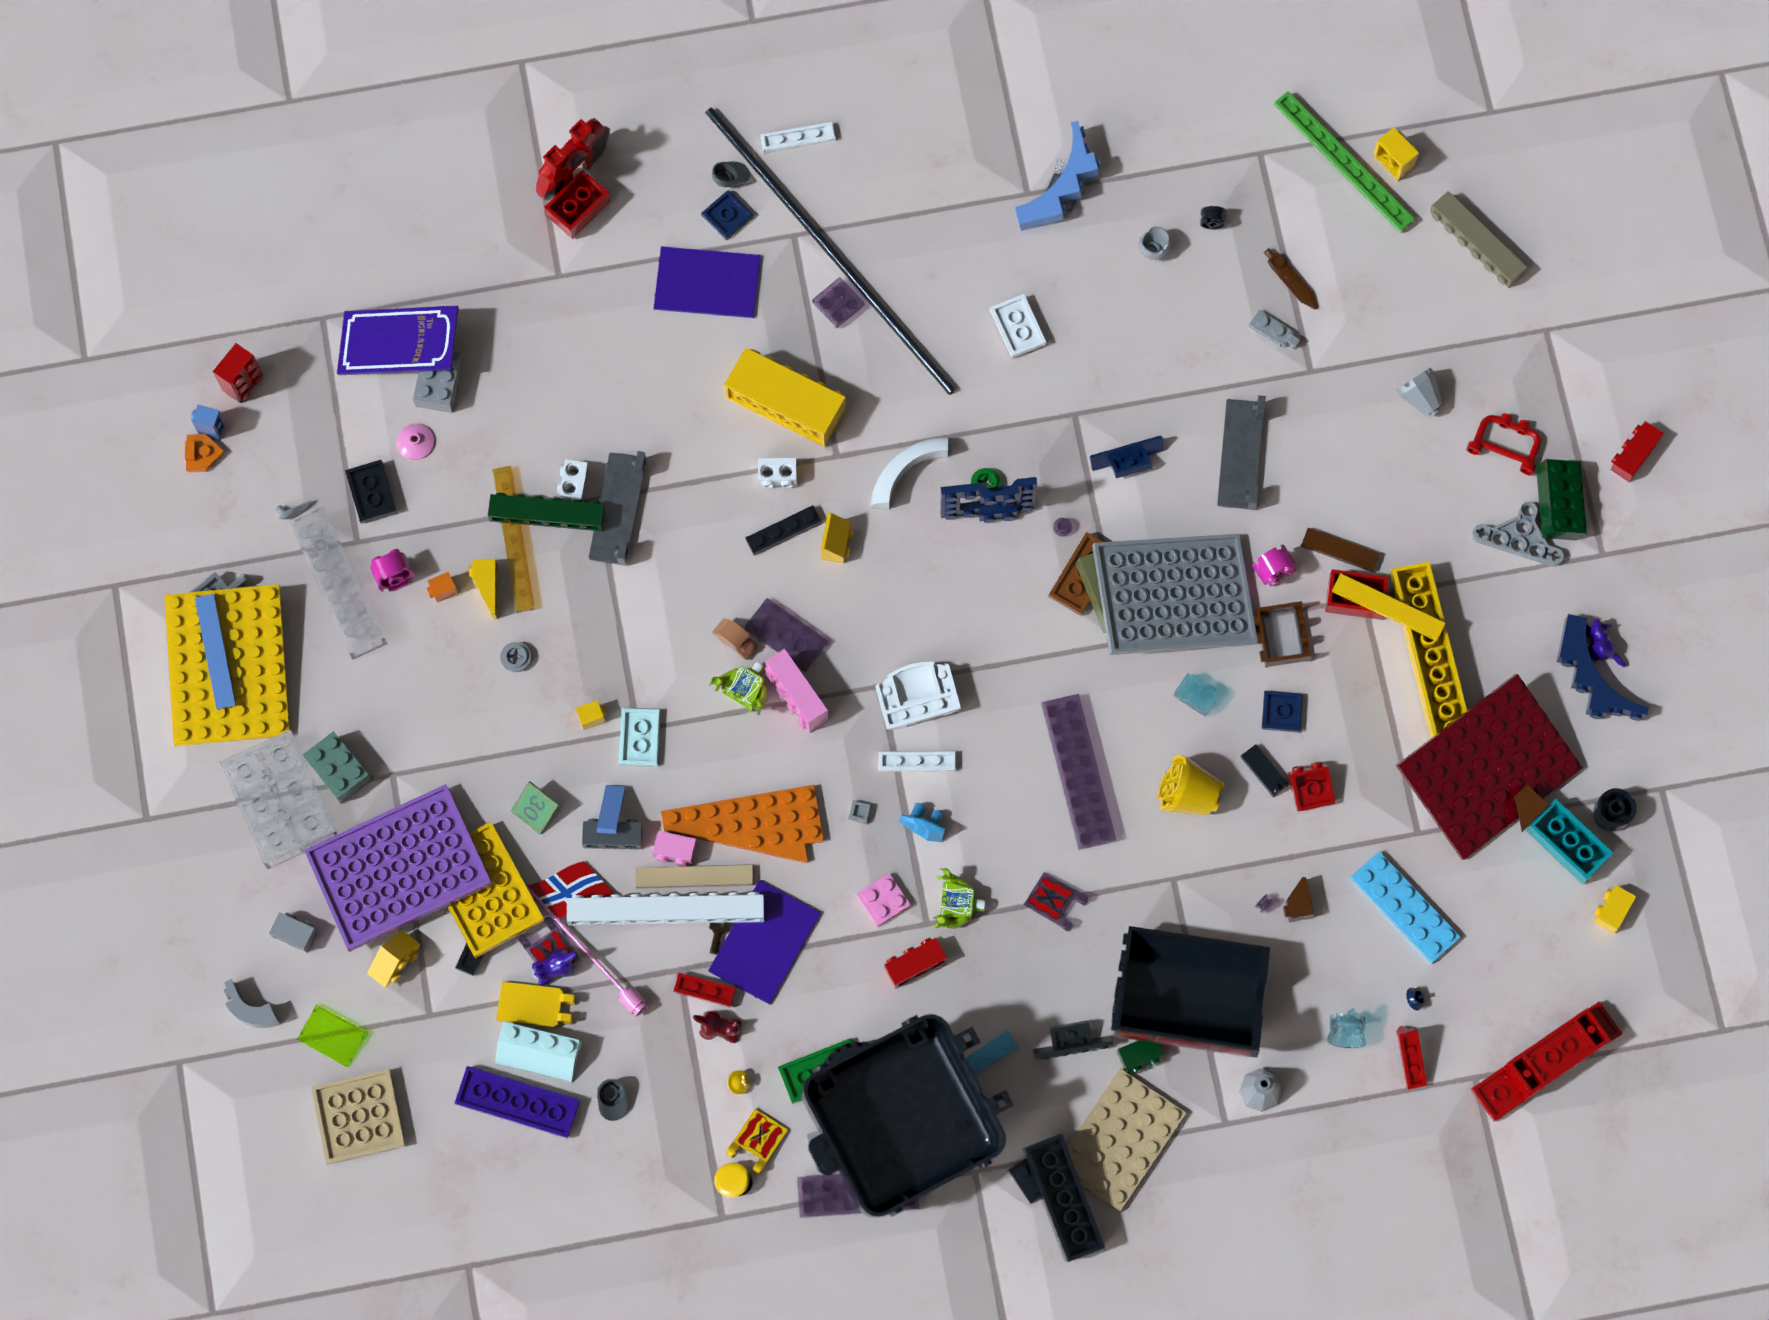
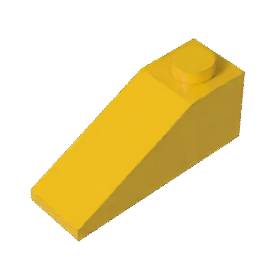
M472 559V566H469V577L473 578L492 618L497 619L496 559Z

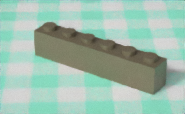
M1449 191L1432 205L1430 210L1432 217L1436 221H1440L1444 225L1445 230L1457 238L1461 246L1469 249L1471 255L1475 259H1479L1485 269L1497 277L1499 283L1509 288L1525 274L1527 266Z

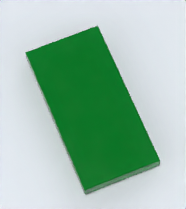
M852 1038L778 1066L792 1104L802 1101V1085L814 1073L813 1069L823 1064L829 1054L839 1046L853 1042Z

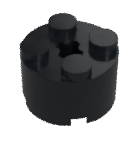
M1620 788L1609 789L1599 797L1594 805L1593 814L1596 824L1608 831H1620L1626 828L1636 814L1637 806L1634 798L1626 790Z

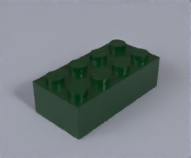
M1545 459L1536 466L1542 538L1576 541L1587 534L1581 461Z

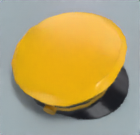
M727 1163L721 1166L714 1178L715 1187L718 1192L731 1198L747 1194L753 1185L751 1175L739 1163Z

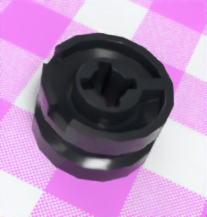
M1207 206L1201 209V227L1217 230L1226 226L1225 208Z

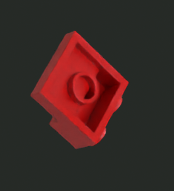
M1322 762L1311 763L1309 768L1304 769L1303 766H1296L1292 768L1291 772H1288L1296 811L1299 812L1336 804L1328 765L1322 764Z

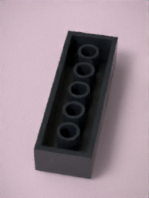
M1057 1134L1022 1148L1065 1262L1073 1261L1105 1248L1063 1135Z

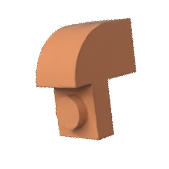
M723 618L712 631L724 645L730 646L744 660H747L758 647L749 637V633L729 619Z

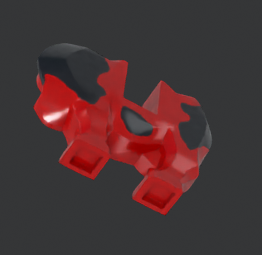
M592 118L587 122L580 119L569 130L572 138L561 149L554 145L543 156L545 161L538 171L536 193L542 199L551 201L574 178L573 172L580 165L589 171L593 163L603 155L610 135V128L603 126L596 118Z

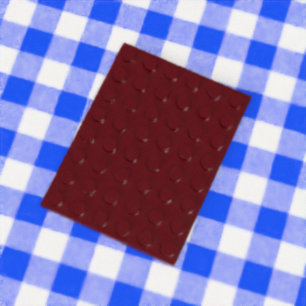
M1514 674L1396 765L1461 860H1465L1519 818L1516 801L1513 797L1526 784L1544 799L1583 768L1518 674Z

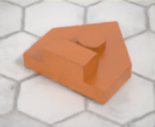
M206 434L187 435V441H185L186 471L206 472L225 452Z

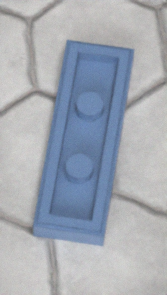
M606 785L597 824V833L617 834L625 786Z

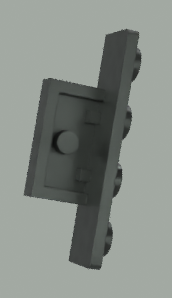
M1086 1020L1049 1027L1052 1046L1033 1049L1035 1058L1045 1060L1053 1055L1067 1056L1070 1052L1075 1051L1085 1053L1092 1048L1106 1049L1109 1045H1113V1040L1111 1036L1092 1039L1089 1021Z

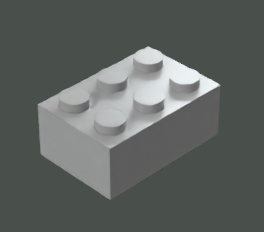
M454 352L452 370L421 371L418 373L413 396L415 407L453 412L464 362L461 353Z

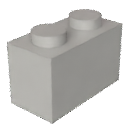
M279 912L269 932L271 937L307 953L317 934V931L313 928L314 924L306 920L300 922L291 913L286 912L284 915Z

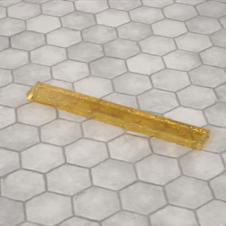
M512 467L492 469L496 493L500 492L507 494V496H514L516 491ZM501 523L516 613L535 610L521 524Z

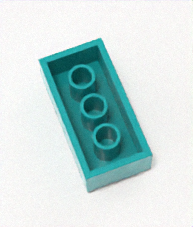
M1557 799L1526 829V832L1582 885L1613 854L1603 842Z

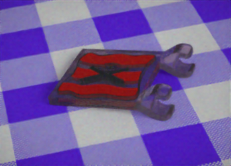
M1043 872L1025 901L1024 906L1069 932L1072 928V923L1062 918L1063 914L1073 899L1082 905H1086L1088 896Z
M550 916L544 918V923L550 932L532 945L524 934L518 937L519 942L534 963L550 958L553 952L561 948L568 950V953L575 952ZM578 955L571 960L572 964L580 959Z

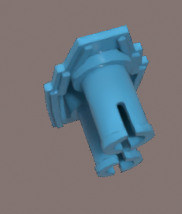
M915 803L909 816L901 814L899 822L927 841L942 842L945 828L939 826L944 818V814L941 811L934 810L928 821L922 818L926 810L925 805Z

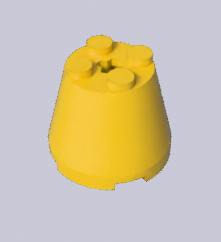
M1180 754L1176 755L1171 760L1172 767L1169 768L1168 772H1164L1157 797V799L1161 800V804L1158 808L1166 812L1208 815L1211 811H1216L1219 806V793L1224 788V782H1221L1219 778L1188 757Z

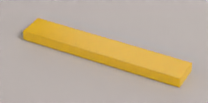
M1341 573L1332 590L1335 594L1435 641L1438 640L1445 625V622Z

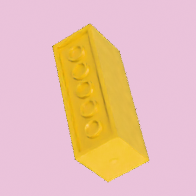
M746 347L724 384L726 399L823 447L828 443L846 411L845 396L840 391H832L824 383L819 381L816 383L810 380L811 378L806 374H798L790 366H782L771 357L766 358L755 349L750 350Z

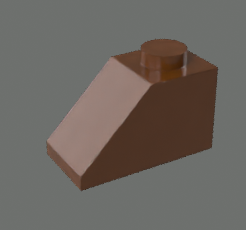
M1306 877L1301 878L1286 900L1285 906H1283L1284 916L1288 917L1289 922L1312 919L1314 915Z

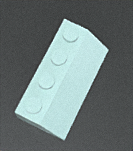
M503 1022L498 1040L495 1064L572 1082L582 1043L577 1039Z

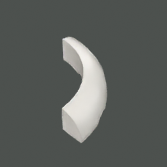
M948 437L924 440L909 446L897 454L881 472L875 484L870 509H889L895 485L914 465L921 461L948 457Z

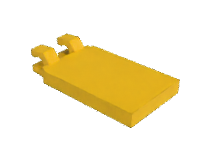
M502 982L496 1021L555 1028L556 1025L558 1026V1023L572 1024L573 1016L560 1013L561 1004L575 1005L576 997L571 994H563V990L560 988Z

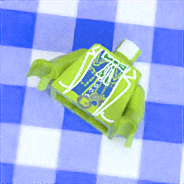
M754 662L750 670L744 666L739 667V669L734 668L719 677H713L709 683V686L712 684L716 685V692L721 687L722 694L746 707L750 712H753L754 709L758 710L757 715H760L761 709L767 701L765 680L760 677L764 667L757 662Z
M940 868L939 870L943 871L944 876H937V879L946 881H943L940 915L933 917V919L939 921V924H935L934 928L956 929L966 924L968 920H971L972 910L984 911L985 900L973 899L974 889L971 888L970 884L951 873L948 868Z

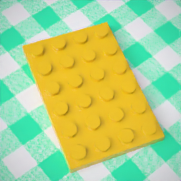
M491 822L470 832L469 835L492 885L447 906L475 958L545 921Z

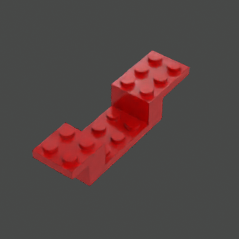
M1599 1001L1507 1062L1504 1067L1474 1086L1471 1091L1493 1122H1495L1623 1033Z

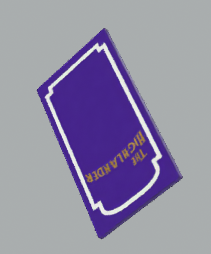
M459 306L344 311L337 375L452 370Z

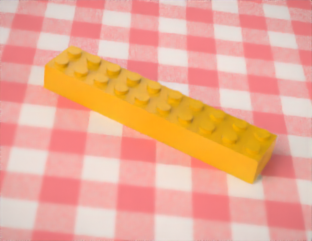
M1430 561L1392 568L1389 576L1395 599L1445 622ZM1402 625L1431 739L1467 711L1446 625H1444L1437 641Z

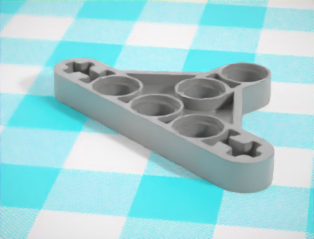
M1532 502L1522 504L1518 516L1494 528L1483 524L1477 525L1472 532V538L1477 543L1549 566H1558L1564 557L1563 552L1559 548L1548 545L1545 538H1542V533L1535 522L1537 506ZM1523 508H1532L1533 514L1530 516L1525 515ZM1525 524L1528 527V531L1525 533L1520 532L1518 525ZM1483 530L1484 535L1482 536V538L1478 537L1479 534L1476 532ZM1490 533H1493L1490 541H1488ZM1501 535L1505 541L1503 544H1497L1494 537ZM1514 541H1519L1522 543L1523 548L1516 550L1512 544ZM1538 547L1541 550V554L1538 556L1533 555L1531 548ZM1545 550H1547L1548 552L1546 557L1542 558L1545 553ZM1555 553L1559 559L1553 561L1551 556Z

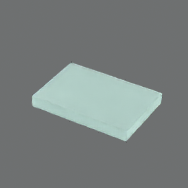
M622 708L619 766L658 767L660 709Z

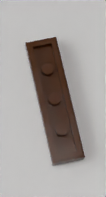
M1307 528L1301 547L1372 573L1379 557V553Z

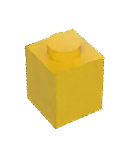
M598 700L576 707L583 730L605 723L604 716L607 714L604 705H599Z

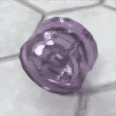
M1265 894L1256 904L1255 908H1260V912L1263 913L1274 900L1268 899V895Z

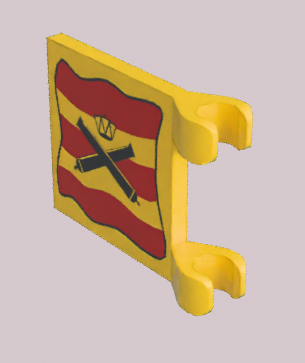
M754 1109L734 1141L726 1150V1155L733 1158L739 1147L759 1158L753 1167V1172L759 1175L788 1129Z

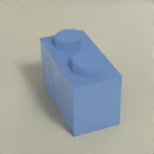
M198 404L196 410H193L191 414V421L198 434H206L208 437L220 440L226 422L219 410Z

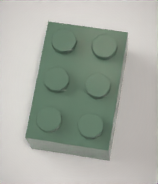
M334 731L303 754L306 761L340 804L372 781L368 773Z

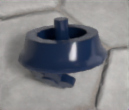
M1413 987L1407 990L1406 999L1409 1006L1415 1011L1421 1010L1426 1003L1423 991Z

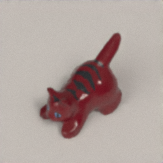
M706 1011L703 1013V1016L693 1015V1019L701 1024L699 1034L703 1039L711 1040L713 1037L718 1036L730 1043L738 1042L736 1036L741 1033V1020L723 1018L713 1011Z

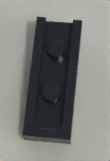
M1256 744L1240 756L1272 797L1288 787L1287 781Z

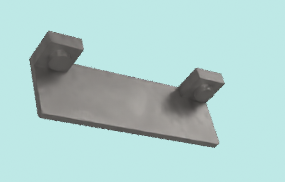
M1258 395L1257 402L1227 399L1217 500L1218 507L1255 510L1262 423L1265 414L1266 396Z
M638 451L637 457L609 453L600 502L605 507L603 532H593L589 560L626 566L647 461L645 452Z

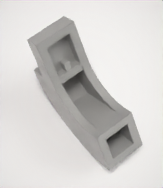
M232 979L224 982L226 989H224L225 995L228 1000L232 999L225 1003V1005L239 1021L255 1028H270L280 1024L273 1007L269 1003L260 1007L249 1006L242 1000Z

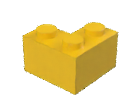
M402 930L380 947L367 974L384 987L391 983H396L401 976L400 971L409 961L413 962L418 956L417 950L421 944Z

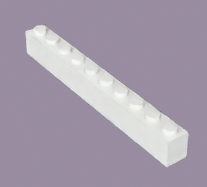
M732 892L722 896L720 893H709V896H701L699 893L681 896V894L674 893L662 897L661 894H651L650 897H642L641 894L623 897V895L615 894L608 898H603L602 895H592L591 898L574 895L572 898H567L568 926L764 922V896L758 892H750L748 895Z

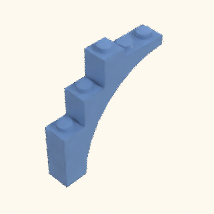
M1078 121L1071 122L1073 133L1072 150L1062 175L1044 194L1029 203L1015 207L1021 231L1063 221V214L1066 213L1064 202L1082 198L1080 192L1084 191L1081 180L1099 176L1098 169H1101L1099 158H1095L1094 152L1090 153L1088 143L1083 142V138L1086 135L1084 127H1080Z

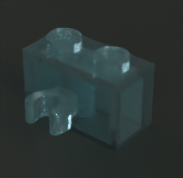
M1187 673L1175 690L1174 697L1206 717L1217 702L1220 694L1214 686H1207L1201 682L1202 679L1197 675Z

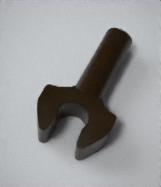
M724 922L721 929L716 927L717 923H710L709 929L714 933L710 954L717 955L721 936L729 932L728 922Z

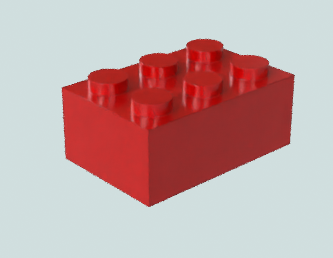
M582 169L544 207L546 217L573 239L611 202L610 194Z
M237 343L233 345L212 371L222 391L239 403L249 397L251 389L261 382L263 376L254 355Z
M1331 569L1325 612L1382 620V615L1335 594L1332 590L1341 573L1387 595L1389 577Z

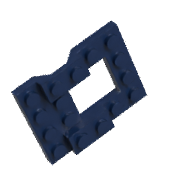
M1037 477L1016 479L1010 486L986 488L981 483L941 487V518L953 520L959 516L972 518L979 514V522L992 523L999 519L1011 521L1017 518V510L1028 512L1035 508ZM980 496V501L960 503V498L972 500Z

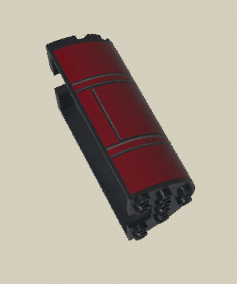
M1129 926L1128 933L1123 934L1122 945L1126 946L1125 950H1121L1118 967L1121 977H1117L1111 1021V1031H1114V1037L1257 1058L1260 1051L1263 1022L1262 1007L1267 982L1270 947Z

